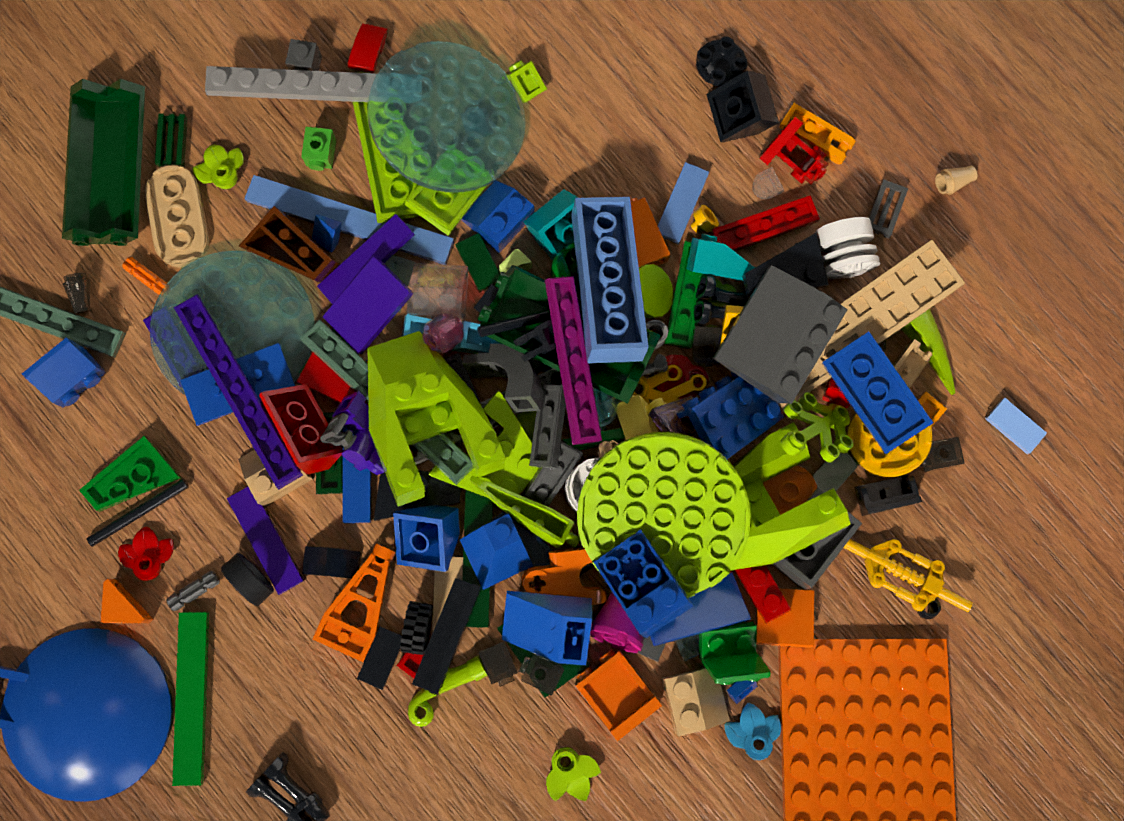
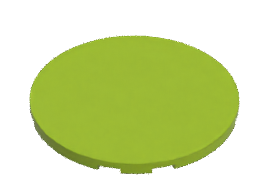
M654 432L635 436L621 442L597 461L589 472L580 493L577 525L582 546L585 548L594 566V561L639 530H642L686 595L692 597L696 593L709 587L712 588L729 574V571L738 559L741 558L749 537L751 512L748 495L741 477L729 460L719 451L691 436L671 432Z

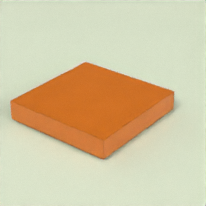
M780 589L791 610L765 624L757 610L756 644L813 648L814 590Z

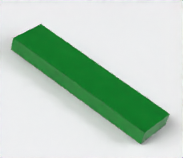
M685 241L683 245L667 328L668 336L664 343L685 349L692 348L696 327L694 306L701 300L696 298V291L700 279L704 275L703 273L692 272L686 269L692 243L689 241Z

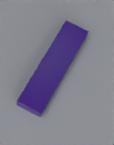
M395 214L317 287L334 304L373 256L378 257L385 263L415 234Z
M249 487L228 497L227 500L278 595L304 582L305 580L267 510L256 502Z

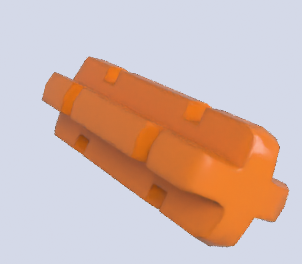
M128 257L123 263V269L151 290L153 289L161 297H165L170 292L171 286L167 282L159 278V276L133 257Z

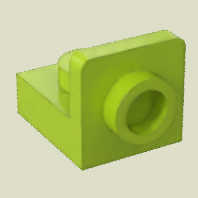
M519 60L509 66L510 72L504 75L506 80L511 81L523 103L547 90L532 61L523 63L522 60Z

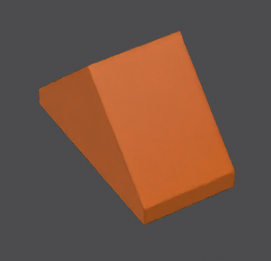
M106 579L103 582L101 623H150L154 620L117 579Z

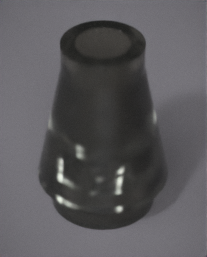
M74 273L64 276V283L62 285L73 307L74 314L90 312V279H87L86 273Z

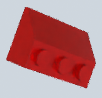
M308 385L291 386L259 394L296 466L307 475L330 469L342 455L343 449L341 445L335 446L321 441L320 437L328 426V422Z

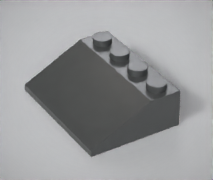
M769 265L713 359L777 403L792 404L848 309L822 291Z

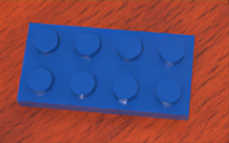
M869 331L822 362L824 368L884 454L889 453L933 424V421Z

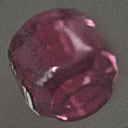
M439 314L425 324L423 341L432 351L439 353L448 352L462 342L464 337L463 323L452 314Z

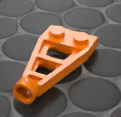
M375 544L372 554L323 614L312 640L361 662L365 661L378 631L389 567L396 554L395 551L380 544ZM378 556L384 559L385 561L383 563H378L376 561V557ZM368 574L376 577L378 580L372 598H367L357 593L358 585L363 577ZM353 600L363 602L367 606L366 622L362 627H356L343 621L341 618L342 611Z

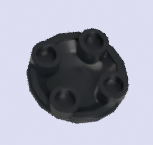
M726 36L720 40L717 39L706 43L698 50L696 56V68L699 75L706 82L714 86H721L746 71L748 66L744 51L734 43L732 38Z

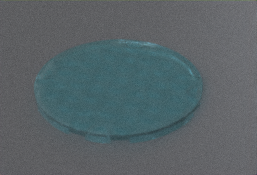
M432 41L419 43L415 47L404 51L401 50L393 55L376 75L371 86L367 105L369 129L378 150L385 160L398 173L410 181L425 188L442 192L456 193L476 190L502 176L519 153L525 134V113L521 98L504 70L496 63L493 64L483 57L481 52L452 42Z
M224 251L209 254L189 263L166 284L152 312L150 323L151 347L161 372L182 394L185 395L180 380L208 370L206 363L174 309L175 306L197 294L202 299L236 359L279 343L293 381L295 382L300 376V371L311 356V350L301 341L300 337L315 324V318L305 290L296 277L285 267L252 252Z

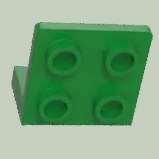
M753 621L741 622L699 634V659L716 684L730 685L734 682L746 680L756 682L762 678L771 677L770 669L756 652V625Z

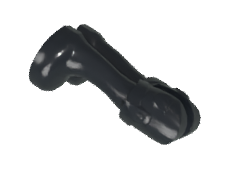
M708 274L702 276L696 291V298L701 300L721 301L738 306H745L748 301L746 290L743 293L722 290L716 287L714 276ZM701 300L694 306V320L698 324H707L712 318L724 319L725 307L715 306L710 302Z
M284 752L246 790L249 797H261L276 806L287 817L286 821H312L304 813L305 811L316 821H326L330 817L328 810L323 805V799L315 792L309 794L290 777L286 770L289 757ZM270 780L282 787L296 801V804L294 805L283 797L271 785Z

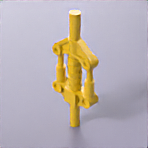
M850 539L843 547L865 559L864 562L869 581L873 587L880 588L883 586L896 593V596L911 603L916 611H923L936 597L966 612H969L973 605V602L942 587L944 584L943 571L945 570V565L942 561H931L918 553L913 554L903 549L900 541L896 539L876 545L871 549ZM900 553L911 559L912 563L928 571L926 578L922 573L917 574L916 570L913 569L911 571L910 567H904L902 563H896L895 559L890 560L889 557ZM883 569L888 574L890 572L893 573L892 576L894 577L899 576L902 581L906 580V583L910 585L911 583L914 584L913 587L915 588L920 587L918 595L901 586L898 588L885 581Z

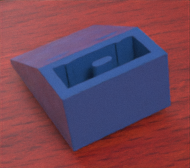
M639 530L593 562L639 634L645 638H648L694 606L642 530Z
M517 591L506 592L502 640L556 663L586 665L592 624V598Z

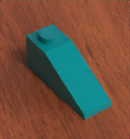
M702 234L701 239L692 238L687 270L743 280L742 276L755 268L726 244L717 242V236Z

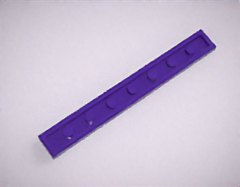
M197 294L175 306L176 313L276 488L279 490L303 476L200 296Z

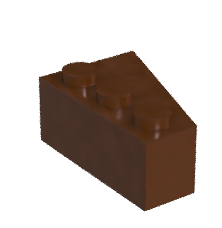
M275 206L239 244V247L319 283L340 265L285 212Z

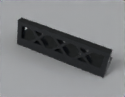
M455 578L412 685L439 695L480 594V586Z

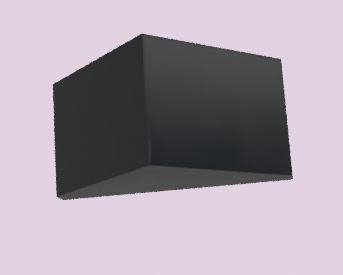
M305 546L302 574L352 579L359 570L361 551Z

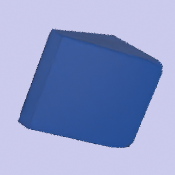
M316 214L312 238L324 249L333 252L339 243L342 222Z

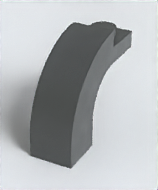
M490 344L489 353L478 352L476 354L464 355L462 365L473 379L487 377L508 378L505 399L515 412L541 411L543 401L542 383L530 362H524L522 358L523 353L504 344Z

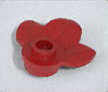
M668 355L665 356L668 366L676 365L680 367L682 377L676 382L668 380L656 388L660 392L668 391L689 381L690 377L696 374L703 375L707 379L708 384L709 376L704 368L693 365L686 356ZM672 368L669 371V376L671 378L677 377V369ZM699 378V383L694 384L696 388H700L703 385L702 378ZM694 390L679 397V399L688 401L696 397L697 392L700 391Z
M143 527L135 534L132 544L119 546L118 556L120 562L124 567L133 569L134 575L140 580H152L160 574L161 565L171 558L174 551L173 539L159 541L153 530L149 527ZM147 562H150L149 567H148L147 569L143 570V569H142L143 566H144Z

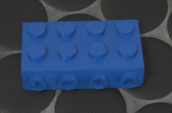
M732 371L730 372L732 377L728 375L715 382V388L711 386L699 392V399L694 397L682 404L684 409L676 413L679 419L688 416L701 441L715 448L726 459L784 418L776 401Z

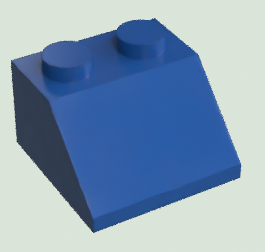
M495 180L476 200L462 218V221L475 233H479L483 240L500 253L525 226L524 221L534 213V205L515 188Z
M65 338L26 369L22 375L52 403L64 408L74 404L79 399V395L87 388L96 386L106 372L87 349Z

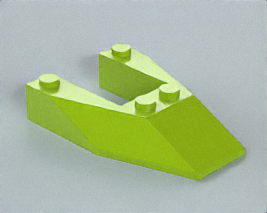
M420 331L368 348L369 432L397 506L425 497V487L409 445L435 437L441 433L443 434L458 428L478 478L504 469L505 454L474 392Z
M794 422L769 434L733 464L746 488L751 512V525L743 554L731 570L776 563L851 525L848 511L834 488L781 515L765 489L763 482L811 458L807 443L805 449L797 456L787 454L781 446V439L789 431L798 430Z

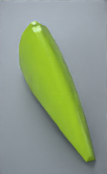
M929 309L901 328V330L912 341L916 339L921 343L920 350L932 352L929 363L949 393L953 395L955 394V387L947 352L937 324Z
M471 476L470 481L501 510L509 514L515 521L556 548L562 546L564 542L573 547L578 545L580 537L570 532L574 521L550 507Z

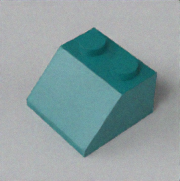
M565 189L524 221L535 241L552 260L561 249L574 243L571 214L575 198L578 197Z

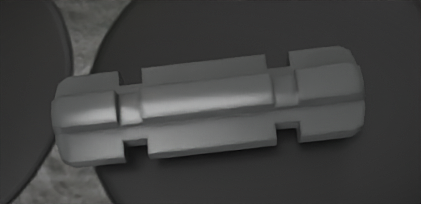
M209 571L202 576V579H196L180 589L179 593L169 596L166 602L172 611H177L185 606L184 603H190L207 592V588L212 589L218 585L220 580L214 571Z

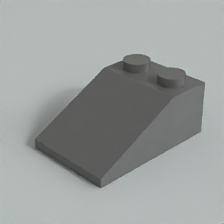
M817 488L805 502L824 492ZM848 512L851 525L772 565L801 589H811L862 523Z

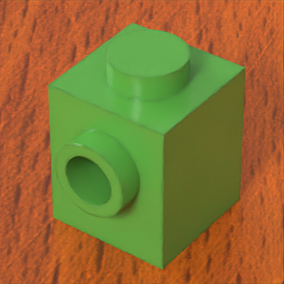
M315 127L305 128L301 157L305 165L310 169L316 171H323L324 168L332 169L336 146V137L333 130Z

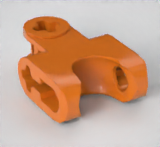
M583 547L548 552L550 565L528 568L522 575L521 583L524 590L528 593L592 598V605L603 604L607 600V593L602 588L585 587L580 582L579 577L582 568L592 563ZM534 576H538L540 580H543V582L539 583V588L536 589L532 584H529V582L534 581Z

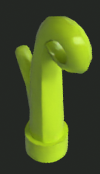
M478 655L468 660L465 664L450 668L439 695L473 680L479 681L488 676L487 668L481 657ZM425 689L417 692L408 705V717L412 724L423 727L432 721L434 711L427 700L437 695ZM419 706L426 710L424 718H420L417 714Z

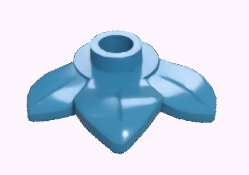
M747 703L744 706L740 722H728L724 725L725 733L730 743L737 748L745 749L747 755L754 760H764L769 757L773 749V742L780 736L782 728L778 715H771L765 718L763 712L751 703ZM756 740L763 742L764 748L762 750L754 748L753 743Z

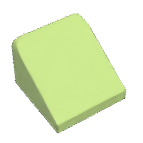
M518 248L499 265L500 274L501 272L506 273L512 265L525 271L532 269V261Z

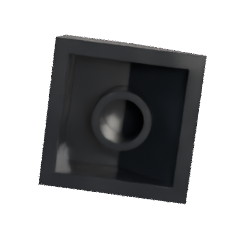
M747 70L706 94L718 137L722 143L760 134L779 123L764 74Z

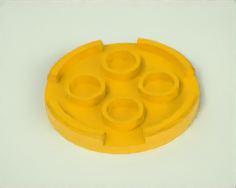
M857 414L853 417L847 434L854 444L850 451L860 466L870 473L884 477L901 476L920 466L930 452L933 438L930 425L889 453L884 454Z

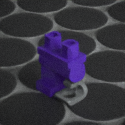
M357 391L342 399L320 439L323 443L335 446L342 445L344 447L342 456L354 464L357 470L368 469L374 474L379 475L385 471L369 432V406L365 403L367 398ZM343 426L348 429L345 432H340Z

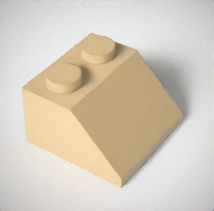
M255 450L238 459L244 480L256 502L262 506L269 505L313 480L311 474L307 475L301 470L303 476L278 490Z
M706 668L662 677L674 732L677 736L707 730L730 721L721 684L714 682Z

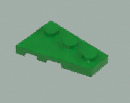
M143 436L79 491L92 507L100 512L180 479L181 476L148 437Z

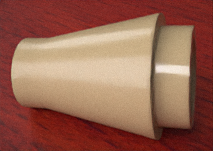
M972 165L943 169L935 177L936 187L941 194L951 195L968 183L977 179V171Z

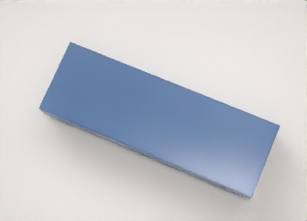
M685 162L658 224L664 239L676 244L680 243L707 180L709 171Z

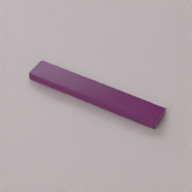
M574 276L548 278L545 280L572 445L602 441L590 367L589 363H587L585 338Z

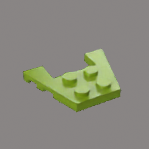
M497 391L482 409L503 427L497 437L506 457L504 469L479 478L519 495L539 468L529 466L532 442L502 393ZM435 465L429 471V475L436 479L487 497L470 481L471 476L477 477L474 468L457 485Z

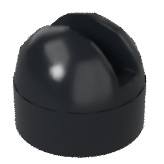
M936 598L929 603L927 612L924 609L923 611H917V614L924 619L935 618L941 610L939 600Z

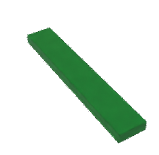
M209 612L179 613L172 786H201L204 784Z

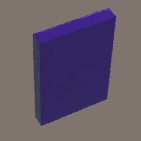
M373 256L323 315V318L358 354H362L414 293L378 257Z

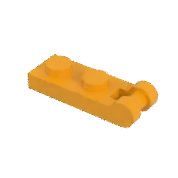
M793 103L779 128L783 129L791 118L795 116L803 123L795 135L811 147L816 145L832 162L841 165L846 159L847 150H851L854 146L855 139L798 104ZM832 140L838 142L837 148L830 144Z

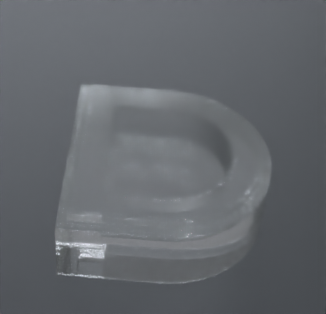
M773 167L757 174L752 183L754 194L761 199H770L784 191Z

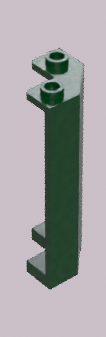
M81 79L70 87L62 239L72 241L73 245L112 244L115 246H126L127 243L138 239L145 86L119 79L111 85L105 86Z
M512 265L506 273L501 272L495 285L499 288L496 298L489 307L484 305L478 320L481 321L480 326L549 309L545 280ZM577 296V297H578V303H579V306H580V308H581L580 296ZM544 322L488 335L487 337L525 354L539 347L535 338L521 346H516L514 340L531 332V329ZM646 328L649 348L643 361L589 363L593 388L628 404L661 335ZM556 349L544 355L541 353L533 358L560 371Z

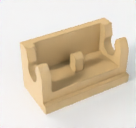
M916 339L906 345L892 364L909 388L932 356L931 351L923 352L919 349L921 343Z

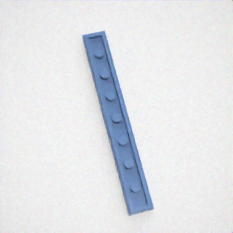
M253 175L245 196V200L248 203L270 210L275 206L289 216L314 223L316 214L342 222L340 232L364 240H368L386 223H377L375 213ZM405 223L415 236L401 247L399 251L446 265L454 244V238Z

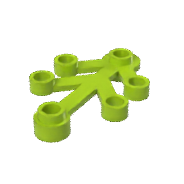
M805 392L798 399V402L794 400L792 404H787L784 407V412L789 418L811 424L802 431H789L781 439V446L787 454L797 456L805 449L807 441L820 434L822 447L820 455L827 462H833L840 455V452L847 453L854 446L852 439L846 435L845 427L850 423L849 413L845 407L837 404L826 406L818 403L816 397L809 392ZM812 410L823 415L824 418H821L806 411ZM830 427L835 430L836 440L834 444H832Z

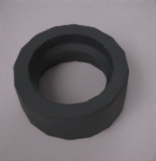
M236 553L221 567V571L229 583L255 606H259L274 592V588L267 578L252 562L240 553Z

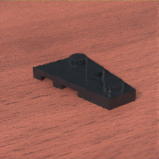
M816 233L742 276L748 300L769 265L816 289L829 285Z
M418 470L425 487V497L397 506L384 472L379 477L374 521L391 518L393 513L399 510L430 505L450 506L459 504L462 488L430 476L429 471Z

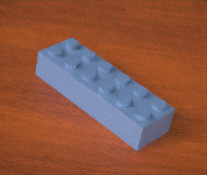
M630 197L575 198L571 215L587 363L643 361L649 347Z

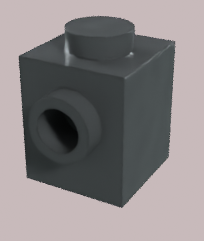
M290 39L285 62L288 70L319 71L322 55L317 43Z

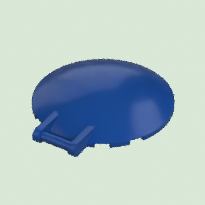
M85 628L62 633L42 643L24 659L17 669L0 666V677L9 679L0 711V728L2 729L7 753L18 772L40 791L55 798L75 802L107 798L135 784L158 760L171 729L173 715L172 695L169 693L165 679L166 675L161 665L139 642L129 636L107 629Z

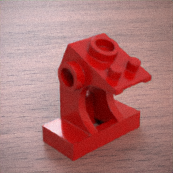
M793 116L762 152L759 159L768 165L777 155L793 169L790 174L801 184L805 180L812 184L814 181H819L825 175L826 167L829 165L824 160L827 155L816 145L811 149L795 135L803 123ZM797 144L809 154L799 166L787 157Z

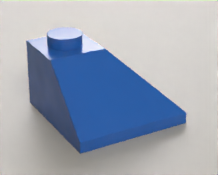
M430 505L395 511L393 518L397 565L446 572L449 569L460 535L458 508Z
M509 514L480 527L460 539L483 590L533 566Z

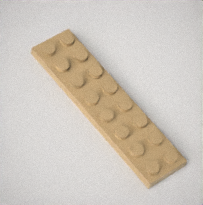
M933 240L923 245L841 303L848 310L794 399L795 401H798L805 392L810 393L831 378L822 365L823 361L868 331L879 345L965 284ZM778 403V405L784 411L787 403Z

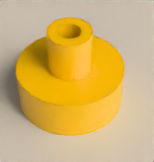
M701 205L693 212L695 221L691 223V227L695 232L703 229L709 233L719 225L717 217L706 205Z

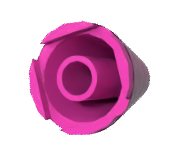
M612 592L593 620L590 636L601 643L605 639L612 643L611 647L615 649L638 653V650L641 651L643 647L644 637L639 634Z

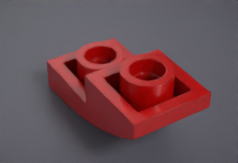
M362 23L348 60L349 69L375 74L379 54H382L388 33L387 28Z

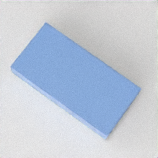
M1006 398L1001 399L985 418L1026 454L1031 453L1047 434V432Z

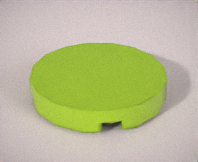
M654 264L639 267L644 315L648 319L662 317L669 312L673 303L672 283L661 267Z

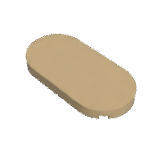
M165 165L152 173L153 176L150 180L148 179L145 185V197L153 244L156 253L165 263L176 268H187L201 261L209 247V235L200 185L196 177L184 167Z

